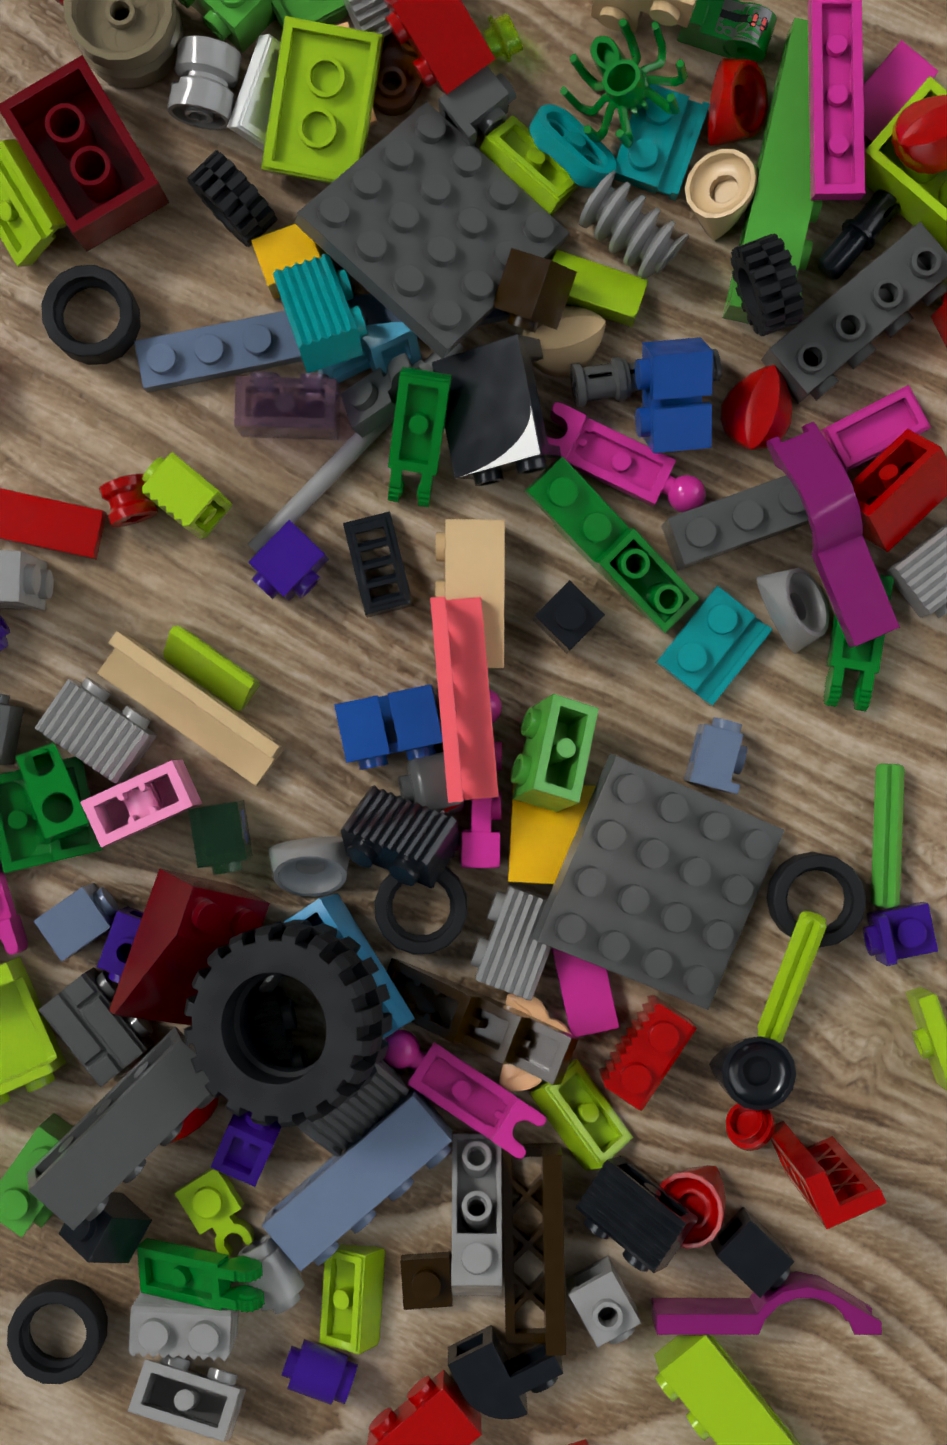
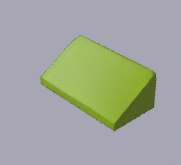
M513 115L485 136L479 148L483 154L551 216L558 211L579 187L564 168L550 155L537 148L529 129Z
M556 250L553 261L577 272L566 305L586 308L605 319L633 327L648 280Z
M173 625L169 631L163 651L164 659L235 710H243L260 687V681L186 628Z
M577 1058L570 1061L561 1085H552L542 1081L530 1091L533 1100L547 1117L580 1166L586 1171L602 1168L608 1159H612L633 1138Z
M339 1244V1248L324 1262L319 1343L355 1354H361L379 1344L385 1249L375 1246Z

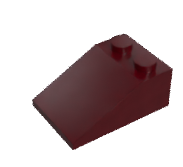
M159 868L109 1012L119 1016L192 1026V1017L186 1016L184 1011L186 999L198 994V990L192 987V982L198 970L209 967L207 958L218 947L229 944L230 938L262 927L270 903L236 885Z

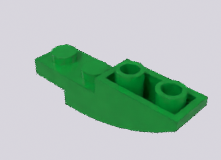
M563 456L557 457L524 490L533 502L551 519L557 531L624 598L663 633H666L700 599L634 528H629Z

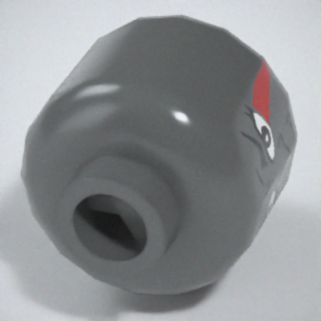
M444 751L409 760L407 775L398 777L400 795L404 800L409 799L413 803L418 802L422 807L427 806L430 810L435 809L439 814L449 815L458 813L466 804V800L448 803Z

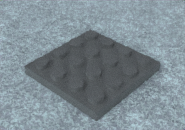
M427 101L299 210L295 219V224L442 359L496 309L493 307L495 305L494 298L511 248L548 259L564 244L570 233L474 144L467 146L463 141V134Z
M609 754L532 938L537 942L709 1010L784 833V829L621 757Z

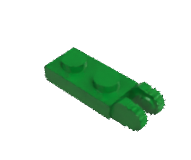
M402 367L399 376L388 468H391L388 501L399 503L404 491V471L422 473L416 498L418 499V506L429 508L434 476L437 475L452 375Z
M879 575L890 602L894 579L892 576ZM836 614L834 615L826 665L830 668L826 676L823 696L825 705L836 707L842 695L845 670L858 671L860 673L853 693V706L855 710L866 712L872 697L875 674H878L880 670L885 634L855 647H849Z
M146 1238L137 1247L141 1293L219 1311L225 1308L248 1313L259 1310V1308H263V1305H265L264 1291L262 1289H258V1287L253 1288V1286L249 1285L231 1287V1281L251 1283L261 1279V1276H263L262 1262L256 1260V1258L251 1259V1257L247 1256L229 1258V1255L150 1238Z

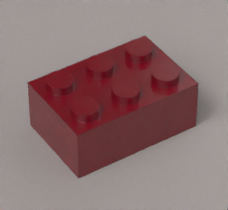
M83 55L0 103V113L72 234L86 252L170 203Z

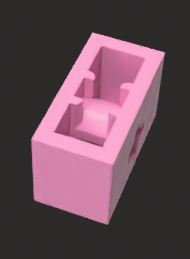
M171 760L81 801L100 847L115 844L203 804L183 760Z

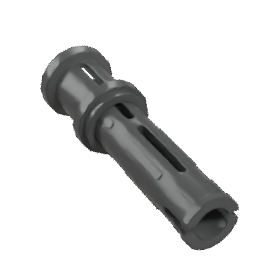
M712 349L713 381H720L722 373L721 360L718 350ZM614 357L610 363L582 367L580 363L571 364V388L577 408L585 407L588 401L615 398L617 402L625 401L631 397L632 392L643 391V389L638 390L636 385L635 362L627 363L625 358Z

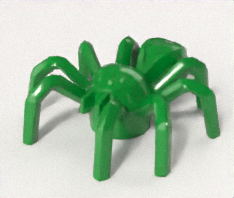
M622 18L618 24L627 41L632 60L626 59L612 38L608 36L595 37L591 44L590 53L600 75L603 77V80L599 82L589 73L576 54L570 56V62L581 78L593 90H605L606 93L593 106H588L581 103L565 86L561 88L560 92L575 110L590 116L596 115L609 102L598 132L590 125L583 127L585 134L596 143L601 142L607 135L614 111L618 108L621 129H618L615 135L623 146L629 149L633 142V135L628 112H633L638 117V110L643 108L647 111L649 109L646 103L647 98L668 114L676 115L680 112L674 93L668 94L666 100L651 89L649 85L676 87L685 83L688 75L685 63L679 59L676 63L678 76H647L646 74L659 70L665 65L666 43L660 25L656 21L651 23L658 46L657 60L640 68L638 65L641 61V54L636 38L628 21Z

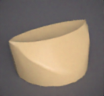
M719 149L705 155L694 165L688 174L685 185L686 200L704 231L713 240L723 236L740 219L749 206L757 185V166L746 154L735 149Z
M565 305L557 330L538 324L535 333L524 329L523 336L540 339L544 359L532 362V364L542 373L556 378L570 377V368L573 363H580L582 367H587L600 346L606 320L589 309Z

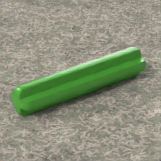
M881 763L875 769L871 903L881 908H894L900 904L905 769L900 764Z

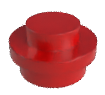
M737 1103L727 1114V1135L731 1142L742 1150L754 1151L762 1148L770 1141L774 1133L775 1121L769 1109L756 1111L744 1108Z

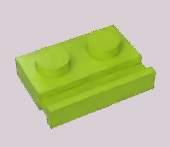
M16 139L2 140L0 142V238L17 267L33 265L56 238L54 233L57 229L64 228L67 224Z

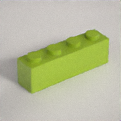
M677 1335L654 1354L659 1373L655 1376L657 1383L672 1402L680 1398L690 1412L686 1414V1417L702 1440L705 1441L711 1437L717 1445H801L713 1335Z

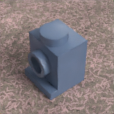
M716 717L713 718L712 725L698 724L684 781L738 794L740 784L732 783L731 780L733 773L738 775L741 773L747 755V746L741 745L744 735L740 733L742 724Z

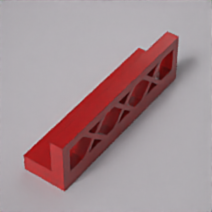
M784 1121L775 1124L774 1133L770 1140L786 1175L826 1229H830L887 1203L880 1187L833 1136L805 1147Z

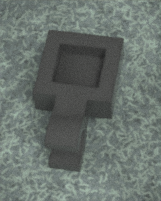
M406 353L394 357L389 362L387 373L379 367L341 393L351 428L362 438L394 417L400 371L402 367L412 368Z

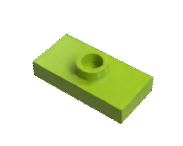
M923 987L906 991L905 993L918 1028L912 1031L915 1046L922 1059L928 1058L936 1083L947 1091V1022L938 996Z

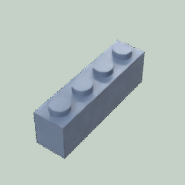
M411 1088L407 1096H402L399 1103L393 1104L392 1110H386L385 1116H379L378 1122L372 1123L370 1129L364 1130L363 1136H357L355 1143H350L348 1149H343L341 1156L333 1155L268 1211L262 1227L300 1272L311 1262H314L317 1266L321 1265L339 1248L337 1240L350 1229L354 1234L361 1231L376 1216L377 1213L374 1208L387 1197L391 1201L398 1199L414 1183V1180L411 1178L414 1173L424 1165L429 1169L435 1167L449 1154L451 1148L448 1144L452 1141L453 1129L423 1094Z

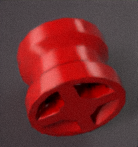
M131 474L119 477L99 487L102 499L108 501L111 509L108 519L112 527L136 524L157 515L156 504L149 500L142 491V486L145 484L142 480L144 474Z

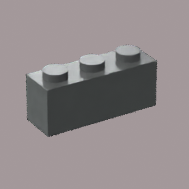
M785 475L669 517L661 527L677 571L809 524V519L798 492L791 480Z

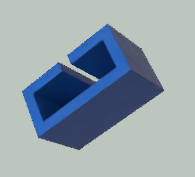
M701 337L642 342V359H637L635 362L636 385L638 390L643 389V407L636 408L635 425L638 437H643L653 453L711 448L712 404L710 402H702V396L712 395L713 350Z
M432 684L391 692L385 696L379 697L377 695L334 705L346 763L358 761L360 770L387 765V755L406 751L408 760L430 756L436 753L435 744L443 743L442 729Z

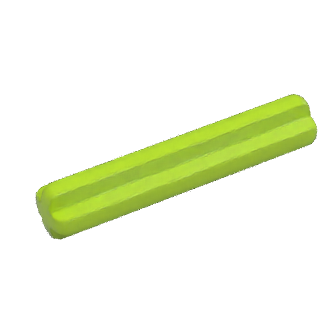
M811 911L800 913L757 1026L758 1036L774 1039L779 1043L783 1041L827 928L826 918L821 914Z

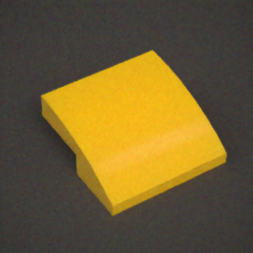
M583 785L580 803L559 812L512 799L508 882L555 883L596 785Z

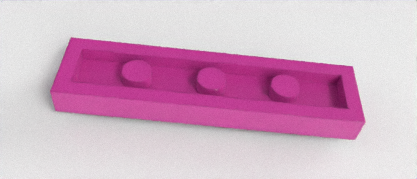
M809 0L807 4L811 201L861 200L865 194L862 0Z

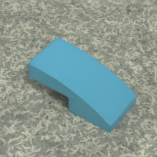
M403 322L367 325L368 335L360 338L364 355L318 370L319 375L326 387L330 388L369 368L375 371L380 367L387 373L389 362L394 357L403 353L408 355L412 365L419 359L422 360L417 335Z

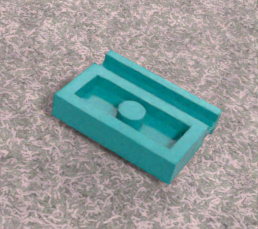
M650 84L649 87L666 100L668 94L674 93L680 112L676 115L668 114L647 98L646 103L649 109L647 111L643 108L638 110V117L632 113L630 125L633 142L629 149L621 144L616 158L617 166L614 180L623 183L628 181L631 186L654 194L659 192L670 196L669 199L676 201L710 103L703 101L701 104L689 100L690 96Z
M717 585L655 663L691 692H694L703 699L706 704L713 706L773 629L762 623L755 617L756 615Z

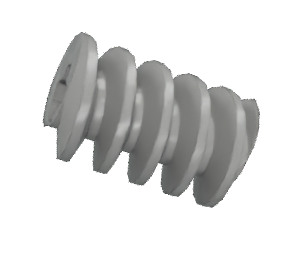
M613 170L599 183L586 201L579 219V225L583 228H588L597 223L594 238L598 241H602L612 235L609 251L616 254L627 248L623 263L630 267L642 260L638 276L641 279H646L663 270L689 238V234L686 233L676 240H672L670 237L676 223L671 220L660 228L657 227L656 222L661 210L657 207L645 215L641 213L646 197L642 194L631 202L626 200L631 184L627 181L616 189L611 187L616 171Z

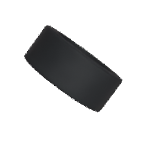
M78 265L61 272L47 287L41 303L42 323L49 338L71 359L87 365L108 364L123 357L134 345L141 327L140 308L131 290L115 273L97 265ZM87 288H100L108 291L116 299L120 310V320L117 328L108 338L97 343L86 344L74 339L68 333L64 324L63 313L67 303L76 293Z
M808 852L794 855L779 865L771 877L766 896L769 914L779 930L791 937L797 923L790 913L787 903L791 884L805 872L814 870L827 872L835 877L841 885L844 894V904L837 919L826 926L827 928L819 948L836 945L852 935L863 919L866 904L863 883L854 869L839 858L816 852Z
M447 866L436 882L446 890L450 899V913L445 924L439 930L429 935L412 934L405 931L397 923L393 914V899L396 891L403 884L397 881L391 873L380 884L374 901L375 920L382 935L397 949L413 955L432 954L449 946L461 933L467 917V894L459 877Z
M55 1279L37 1286L16 1308L8 1325L7 1347L13 1363L25 1376L42 1384H63L79 1378L93 1364L107 1337L108 1316L102 1300L90 1287L74 1280ZM48 1304H62L73 1309L83 1320L86 1328V1340L83 1347L74 1356L55 1358L44 1353L34 1343L30 1333V1323L34 1314L41 1307Z

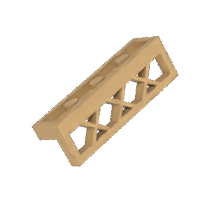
M116 631L108 642L114 647V650L97 674L249 782L258 786L286 746L132 636Z

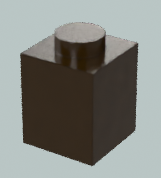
M511 248L494 298L495 305L493 307L510 313L507 323L535 333L538 324L557 330L577 272L549 259Z

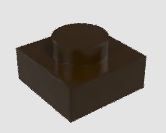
M450 1252L401 1255L404 1310L453 1307Z

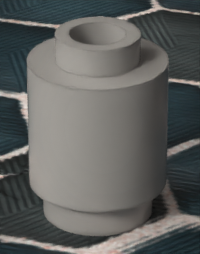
M269 1234L253 1241L238 1253V1257L247 1256L262 1262L263 1276H261V1279L251 1283L247 1282L249 1286H253V1288L258 1287V1289L264 1291L265 1305H263V1308H260L262 1311L273 1309L275 1314H280L300 1301L299 1292L303 1289L305 1283L294 1263Z

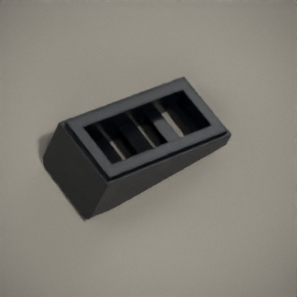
M390 511L343 523L365 616L368 618L414 606ZM384 527L386 537L358 543L356 534ZM389 547L390 555L367 561L362 560L361 553ZM389 565L394 567L395 573L367 579L366 571ZM398 583L399 592L372 598L371 589Z

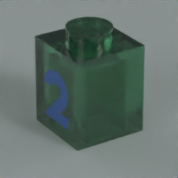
M244 800L188 809L197 868L211 866L213 875L242 870L241 861H246L253 857Z

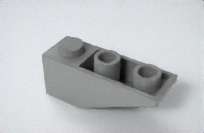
M453 1134L452 1296H501L502 1292L501 1147L482 1134Z

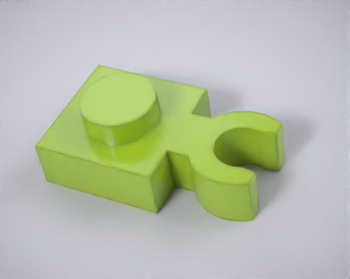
M209 1168L177 1188L174 1194L198 1233L201 1235L211 1228L215 1231V1247L218 1253L231 1257L233 1248L227 1240V1235L231 1233L239 1234L247 1246L253 1242L255 1234L252 1226L246 1220L236 1218L234 1214L242 1209L244 1202L226 1174Z

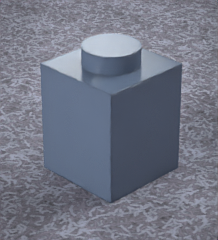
M91 883L81 887L34 920V923L62 962L107 933L111 929L115 913L119 910V907L113 896L104 887L98 889L95 883Z

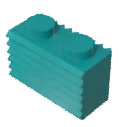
M323 254L321 258L314 257L311 261L304 260L302 264L295 263L292 268L286 266L283 271L275 270L273 276L307 374L364 355L360 338L367 336L368 332L359 306L352 308L348 306L347 300L353 299L354 295L345 269L336 272L330 256Z

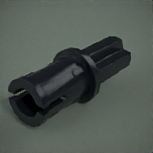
M878 189L853 219H846L842 224L843 232L819 258V270L832 280L839 279L863 250L870 251L874 247L875 238L879 235L880 231L901 210L900 204L895 203L897 201L896 198L889 192Z

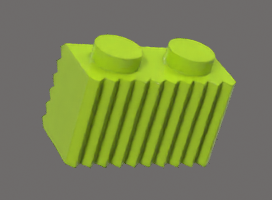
M173 452L165 459L159 457L152 462L142 477V480L145 482L142 486L143 494L198 539L207 538L233 505L218 489Z

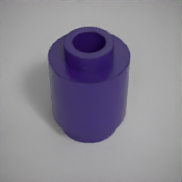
M304 1339L301 1349L291 1346L281 1376L290 1379L287 1386L288 1390L329 1405L332 1404L333 1400L345 1404L358 1364L348 1361L347 1354Z

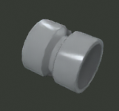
M186 36L181 38L178 43L174 66L180 81L171 84L167 107L169 114L176 120L197 128L208 130L226 129L235 102L234 94L229 89L235 88L238 84L242 60L240 52L235 47L211 37Z

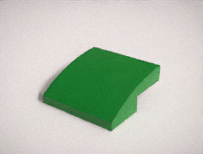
M76 756L62 759L80 802L91 797L83 762ZM20 770L0 774V859L4 873L103 850L90 822L88 830L46 845L30 804Z

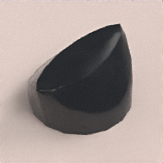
M761 1036L741 1039L723 1048L709 1063L712 1073L720 1086L734 1101L744 1108L756 1111L772 1109L784 1102L794 1088L796 1079L795 1061L789 1050L774 1039Z

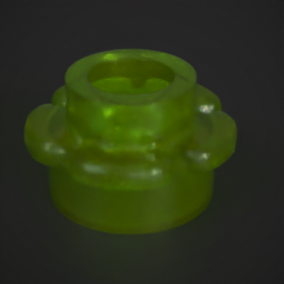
M507 12L495 19L490 15L488 16L490 27L482 31L485 41L495 59L503 55L506 62L510 63L512 62L511 56L523 50L519 35Z

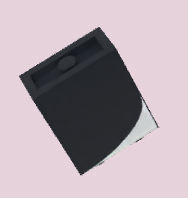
M516 334L432 362L433 372L452 375L444 427L455 478L474 479L475 486L491 485L503 481L504 472L517 469L518 474L542 471L547 468V460L561 456L560 446L549 445L547 441L532 362L544 359L540 339Z

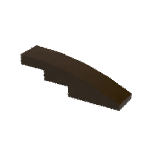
M391 958L386 972L415 1017L411 1021L412 1023L452 1043H462L502 1064H512L552 1085H561L579 1038L474 990L404 961Z

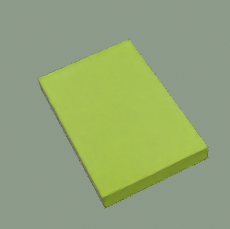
M285 16L261 170L331 184L365 155L384 43L383 34Z

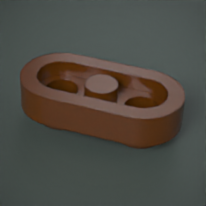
M393 33L381 55L373 106L379 112L388 116H398L410 110L424 86V82L412 64L418 58L417 54L407 44V41L401 45ZM389 79H396L401 85L396 90H388L384 87V83Z

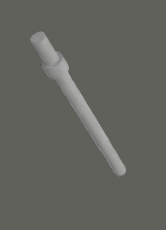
M459 343L444 358L460 353L464 349L463 346ZM433 352L425 361L419 359L412 368L420 367L422 370L433 372L432 362L442 358ZM394 417L363 438L355 432L258 532L248 545L257 553L288 520L295 524L394 421Z

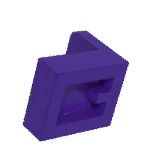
M918 902L866 913L869 926L863 927L864 942L869 955H875L876 961L886 966L896 965L898 959L938 951L928 903Z
M248 1111L240 1117L233 1114L213 1159L211 1168L255 1187L282 1126L278 1123V1120L269 1126L253 1123L251 1120L252 1112Z

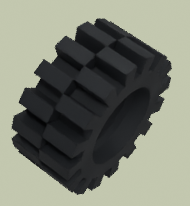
M215 150L187 177L188 183L193 187V190L202 199L206 207L210 208L213 215L246 247L252 245L251 239L260 237L278 220L273 209L268 206V202L258 193L257 188L247 180V177L241 170L239 171L232 161L227 160L225 155L221 152L219 153L218 150Z
M774 233L732 249L731 265L734 269L732 276L738 286L735 289L737 295L741 297L743 312H747V320L750 326L753 325L755 333L765 336L802 322V318H804L802 308L805 307L804 299L800 296V292H803L800 282H797L796 274L798 272L796 266L791 264L792 256L788 249L785 250L783 240L781 238L778 239V235Z

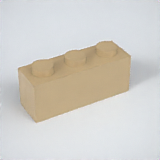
M445 519V532H436V562H445V581H436L435 597L445 596L446 600L481 597L487 669L504 670L505 520Z

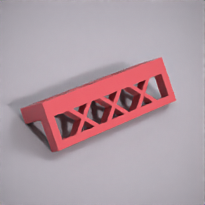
M445 596L430 598L448 803L499 797L481 597L446 600Z

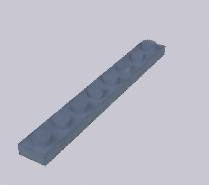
M371 293L355 296L353 299L347 300L349 308L359 306L366 326L378 323L402 322ZM496 308L478 326L508 320L510 313ZM285 311L134 341L143 389L147 393L302 362Z

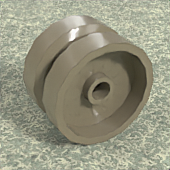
M63 0L64 20L72 38L89 67L105 82L121 88H144L162 80L174 68L178 43L184 37V24L174 0Z

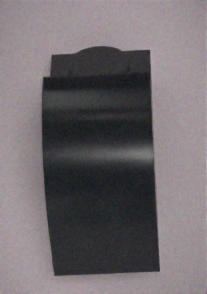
M492 1325L448 1347L447 1365L462 1395L478 1412L495 1419H516L527 1415L526 1392L530 1390L532 1393L542 1392L555 1384L558 1376L564 1374L561 1356H546L545 1343H541L508 1359Z

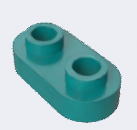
M552 104L541 106L529 126L530 134L537 148L550 155L569 173L570 178L577 185L584 188H596L609 173L616 169L617 163L612 152L602 142H593L585 134L584 125L567 110Z

